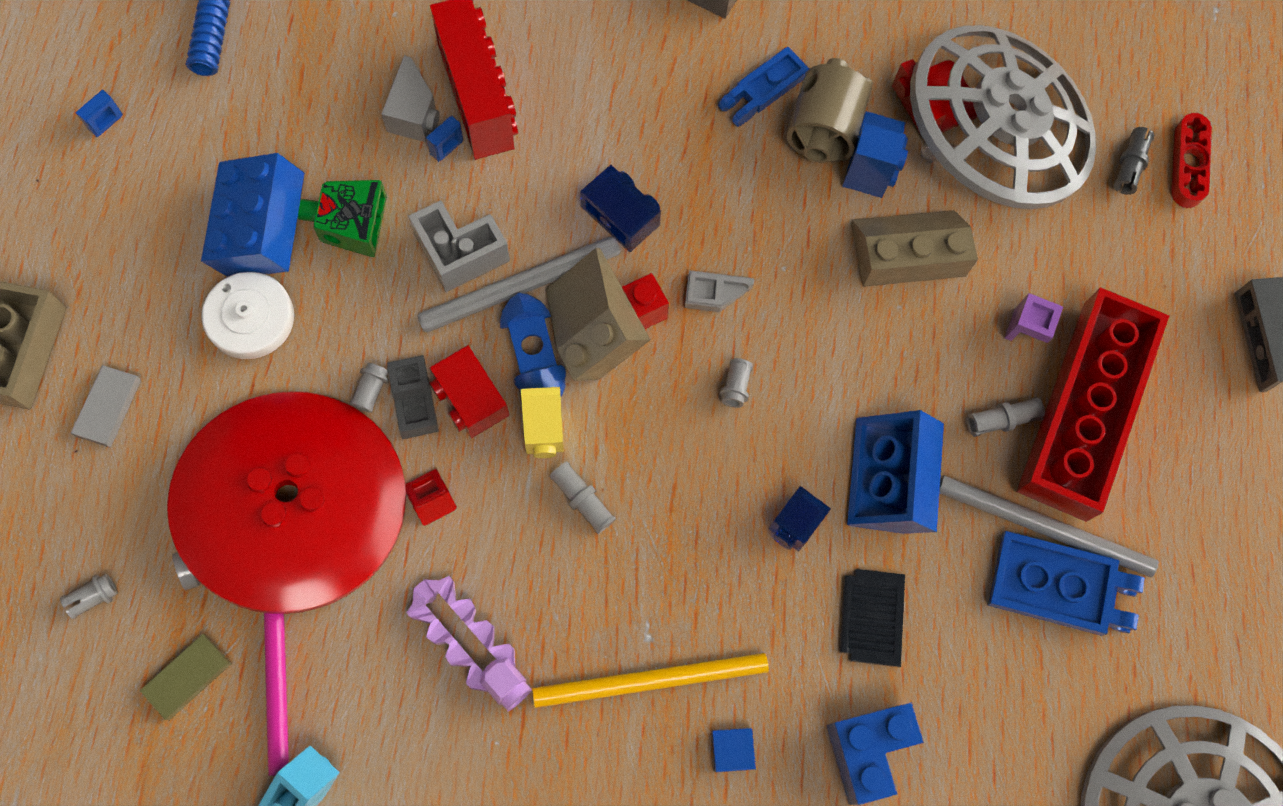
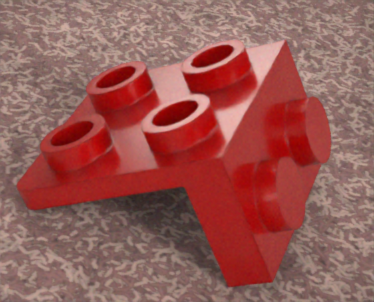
M914 59L901 63L892 87L918 129L910 100V81L916 64ZM945 60L929 67L927 86H948V79L954 62L952 60ZM962 76L960 87H969ZM929 100L931 111L942 133L959 126L950 107L949 100ZM962 101L970 120L978 118L973 102Z

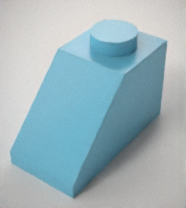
M309 746L277 772L258 806H317L326 796L340 772L331 765L327 758L321 756L312 746Z

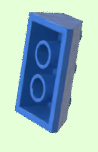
M922 410L856 418L847 525L901 534L937 532L944 423Z

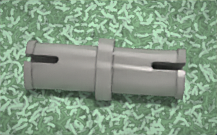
M1037 397L1011 405L1008 402L997 404L995 409L968 414L966 419L967 427L974 437L1000 429L1007 432L1014 430L1016 425L1043 420L1045 409L1042 401Z
M568 461L561 464L550 474L549 477L554 480L571 501L569 506L573 510L578 509L593 526L597 534L603 532L616 520L615 516H612L595 495L597 490L592 485L587 486L572 469Z

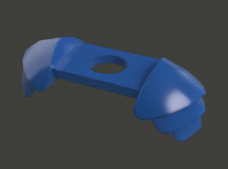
M523 293L516 294L508 301L502 310L500 318V328H509L520 370V375L514 378V384L519 389L520 395L521 389L560 387V395L562 397L566 387V370L564 366L556 364L545 319L551 317V314L541 301ZM529 336L540 338L543 342L542 350L535 355L525 353L521 347L525 338Z

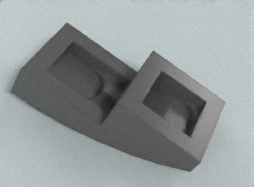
M424 355L388 362L391 391L395 401L399 432L402 440L439 432Z

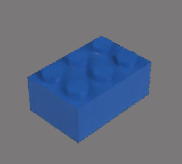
M279 153L219 162L201 262L227 277L240 272H259L263 274L289 272L305 173Z

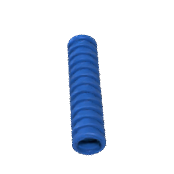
M199 0L197 3L186 66L198 75L211 76L215 75L218 71L217 64L220 61L219 55L222 50L221 46L225 33L224 27H226L227 23L226 18L228 17L230 6L229 0Z

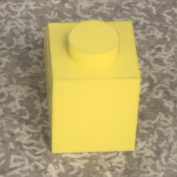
M560 387L521 389L526 453L533 454L536 458H551L556 456V452H564Z

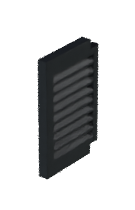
M856 569L854 576H844L839 653L850 654L849 662L901 667L905 574Z

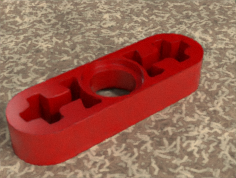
M1200 113L1187 114L1174 130L1171 195L1173 200L1184 208L1196 207L1207 197L1210 190L1212 125L1209 119ZM1193 132L1198 133L1193 139ZM1184 154L1196 156L1199 160V166L1192 167L1188 165L1184 160ZM1190 183V189L1185 188ZM1190 190L1196 194L1194 196L1190 195Z

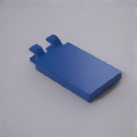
M1005 531L1001 537L988 606L1099 636L1106 635L1108 627L1129 634L1130 630H1137L1139 615L1114 609L1116 595L1119 592L1123 595L1135 597L1137 593H1143L1145 578L1118 571L1120 560Z

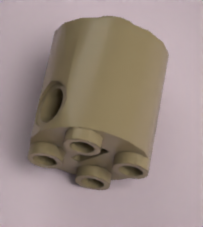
M831 58L827 64L811 67L805 73L787 131L786 139L789 145L799 154L817 163H836L850 158L854 153L872 90V80L849 68L848 64L839 58Z

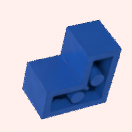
M868 111L865 112L854 153L850 158L842 187L880 198L883 197L888 186L894 187L899 171H902L908 155V150L905 149L908 138L906 134H903L906 122Z
M912 702L826 725L849 805H861L898 795L885 753L924 743Z

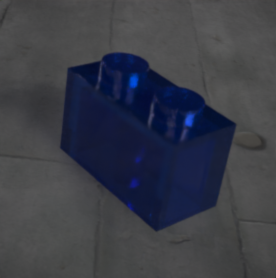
M609 165L580 191L581 208L629 252L633 251L660 226L661 210L658 202L651 195H644L635 187L633 179L626 172H619L612 165Z

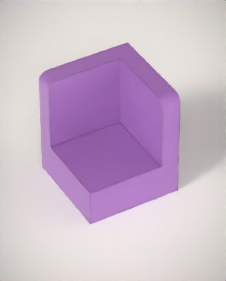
M1028 293L1014 309L1005 339L1012 341L1021 332L1048 343L1054 336L1063 306Z

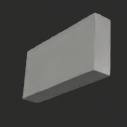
M102 365L71 434L75 437L111 448L141 379L136 375Z

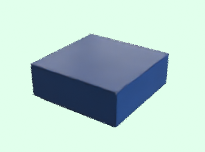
M103 89L75 112L87 129L96 137L103 134L123 116L111 96Z
M452 115L426 137L430 155L438 162L443 160L463 142L460 122Z
M752 728L711 731L715 772L756 769Z

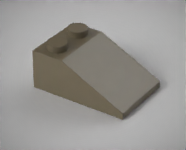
M600 248L592 250L546 289L557 350L574 381L599 380L650 341L646 330Z

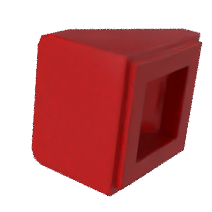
M437 468L405 484L406 494L424 526L457 509Z

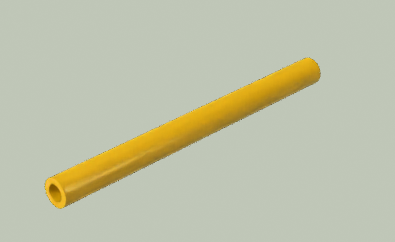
M761 653L532 688L534 706L538 708L768 673L769 668L766 654Z

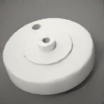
M240 272L224 278L211 289L203 303L201 320L206 335L221 352L234 358L255 359L275 351L285 342L293 327L294 307L284 287L274 278L259 272Z

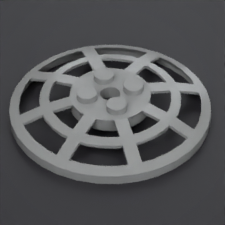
M972 25L946 31L936 37L921 53L914 66L910 81V100L913 115L920 134L932 154L960 183L988 200L1020 209L1047 208L1058 204L1083 185L1092 170L1096 154V134L1092 116L1084 97L1074 81L1045 51L1014 33L995 27ZM960 36H981L993 38L997 44L980 45L967 50L950 39ZM940 48L958 58L950 71L948 86H927L930 63ZM994 53L1001 54L1004 67L992 69L979 59L978 56ZM1016 58L1028 63L1041 74L1034 79L1029 74L1019 70ZM966 65L983 77L975 88L960 87L962 73ZM1051 84L1054 87L1065 109L1052 105L1047 92L1044 90L1048 85ZM1070 99H1071L1072 102L1074 103V106H1075V108H1076V110H1077L1078 115L1075 114L1074 108H1073V106H1072V103H1071ZM929 100H949L954 117L967 136L956 148H952L939 129L931 111ZM962 101L973 102L975 112L982 123L978 128L973 125L967 115ZM1009 102L1013 103L1017 107L1018 111L1013 109ZM1054 119L1067 124V135L1063 146H1061L1050 130ZM1077 129L1084 132L1086 150L1084 165L1079 174H1077L1068 157L1075 144ZM993 135L1000 141L1013 145L1014 156L1002 151L990 143L987 138ZM1041 139L1052 153V156L1043 159H1029V146ZM978 148L994 161L1013 168V189L988 179L973 169L964 159ZM1059 164L1068 181L1067 185L1053 191L1027 192L1028 172L1045 171Z
M1188 705L1170 706L1149 711L1126 722L1111 734L1098 750L1086 774L1080 806H1099L1102 787L1125 796L1124 806H1140V804L1145 806H1283V790L1279 792L1277 786L1266 772L1243 754L1246 733L1255 737L1267 747L1282 766L1283 749L1259 728L1238 716L1219 709ZM1181 717H1201L1230 724L1227 744L1225 746L1207 741L1179 743L1166 720ZM1151 727L1164 749L1149 758L1135 774L1132 781L1109 772L1108 769L1113 759L1124 745L1139 732ZM1205 753L1223 757L1219 778H1198L1187 755ZM1171 761L1181 782L1171 788L1165 796L1146 788L1153 775ZM1240 766L1256 778L1267 792L1268 797L1251 804L1235 788Z

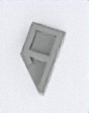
M689 270L684 308L721 312L753 288L754 278Z

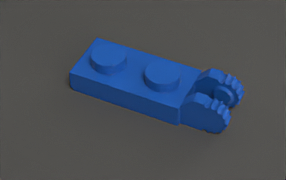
M786 47L739 81L734 89L723 96L718 107L725 112L737 105L742 97H744L748 103L738 110L732 119V122L739 127L749 121L756 112L760 113L803 81L805 73L810 68L789 47Z

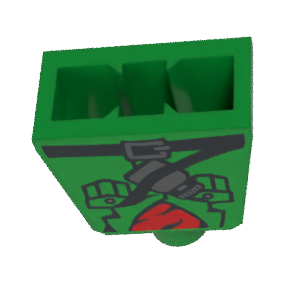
M381 180L326 181L322 184L319 201L300 199L298 220L314 222V230L319 241L365 256L375 257L387 200Z

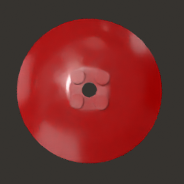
M278 392L261 395L232 406L212 419L195 435L179 458L173 472L167 499V516L172 540L180 558L191 574L210 592L224 601L251 611L269 614L301 613L330 605L348 596L365 584L381 568L391 554L402 529L406 508V489L402 466L396 451L383 431L366 415L354 407L328 396L308 392ZM292 485L298 489L296 498L290 502L279 501L276 498V493L282 486Z

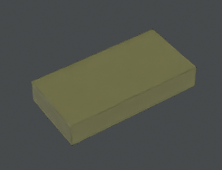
M202 634L148 682L140 692L165 720L170 721L232 663L207 635Z

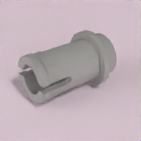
M741 358L730 360L726 385L720 390L723 404L729 407L740 408L744 402L748 401L749 394L746 390L753 367L751 362Z
M367 363L366 368H361L360 370L362 376L349 404L360 410L372 413L383 383L387 384L389 379L387 378L388 370L376 364Z
M96 574L92 577V581L67 595L61 596L60 601L63 608L77 600L81 601L78 605L66 610L69 617L75 619L78 615L104 601L106 603L112 602V597L117 595L118 591L108 574H104L101 577Z

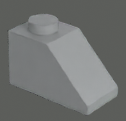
M404 55L381 115L387 132L426 142V137L430 131H434L437 128L440 113L436 110L433 95L412 58Z

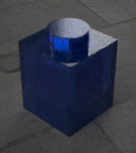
M800 486L774 519L769 530L774 533L772 537L781 546L789 550L793 547L799 552L831 508Z

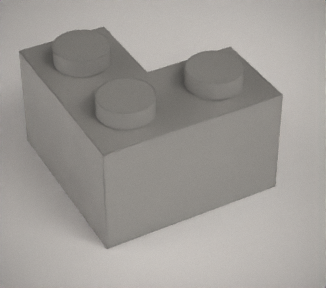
M440 200L408 216L413 233L445 292L510 261L507 242L491 214L457 229Z

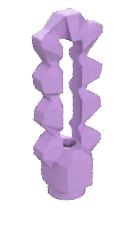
M450 576L441 580L425 579L413 589V602L407 614L411 619L430 624L426 637L436 645L447 643L449 645L445 657L451 666L470 667L466 684L471 689L488 692L507 711L515 708L529 695L532 689L526 683L525 677L515 667V650L510 644L494 646L495 627L487 620L474 622L473 619L476 614L475 605L471 599L456 600L455 583ZM437 594L441 595L496 659L488 664L484 671L479 668L426 606L427 603H432L436 599Z

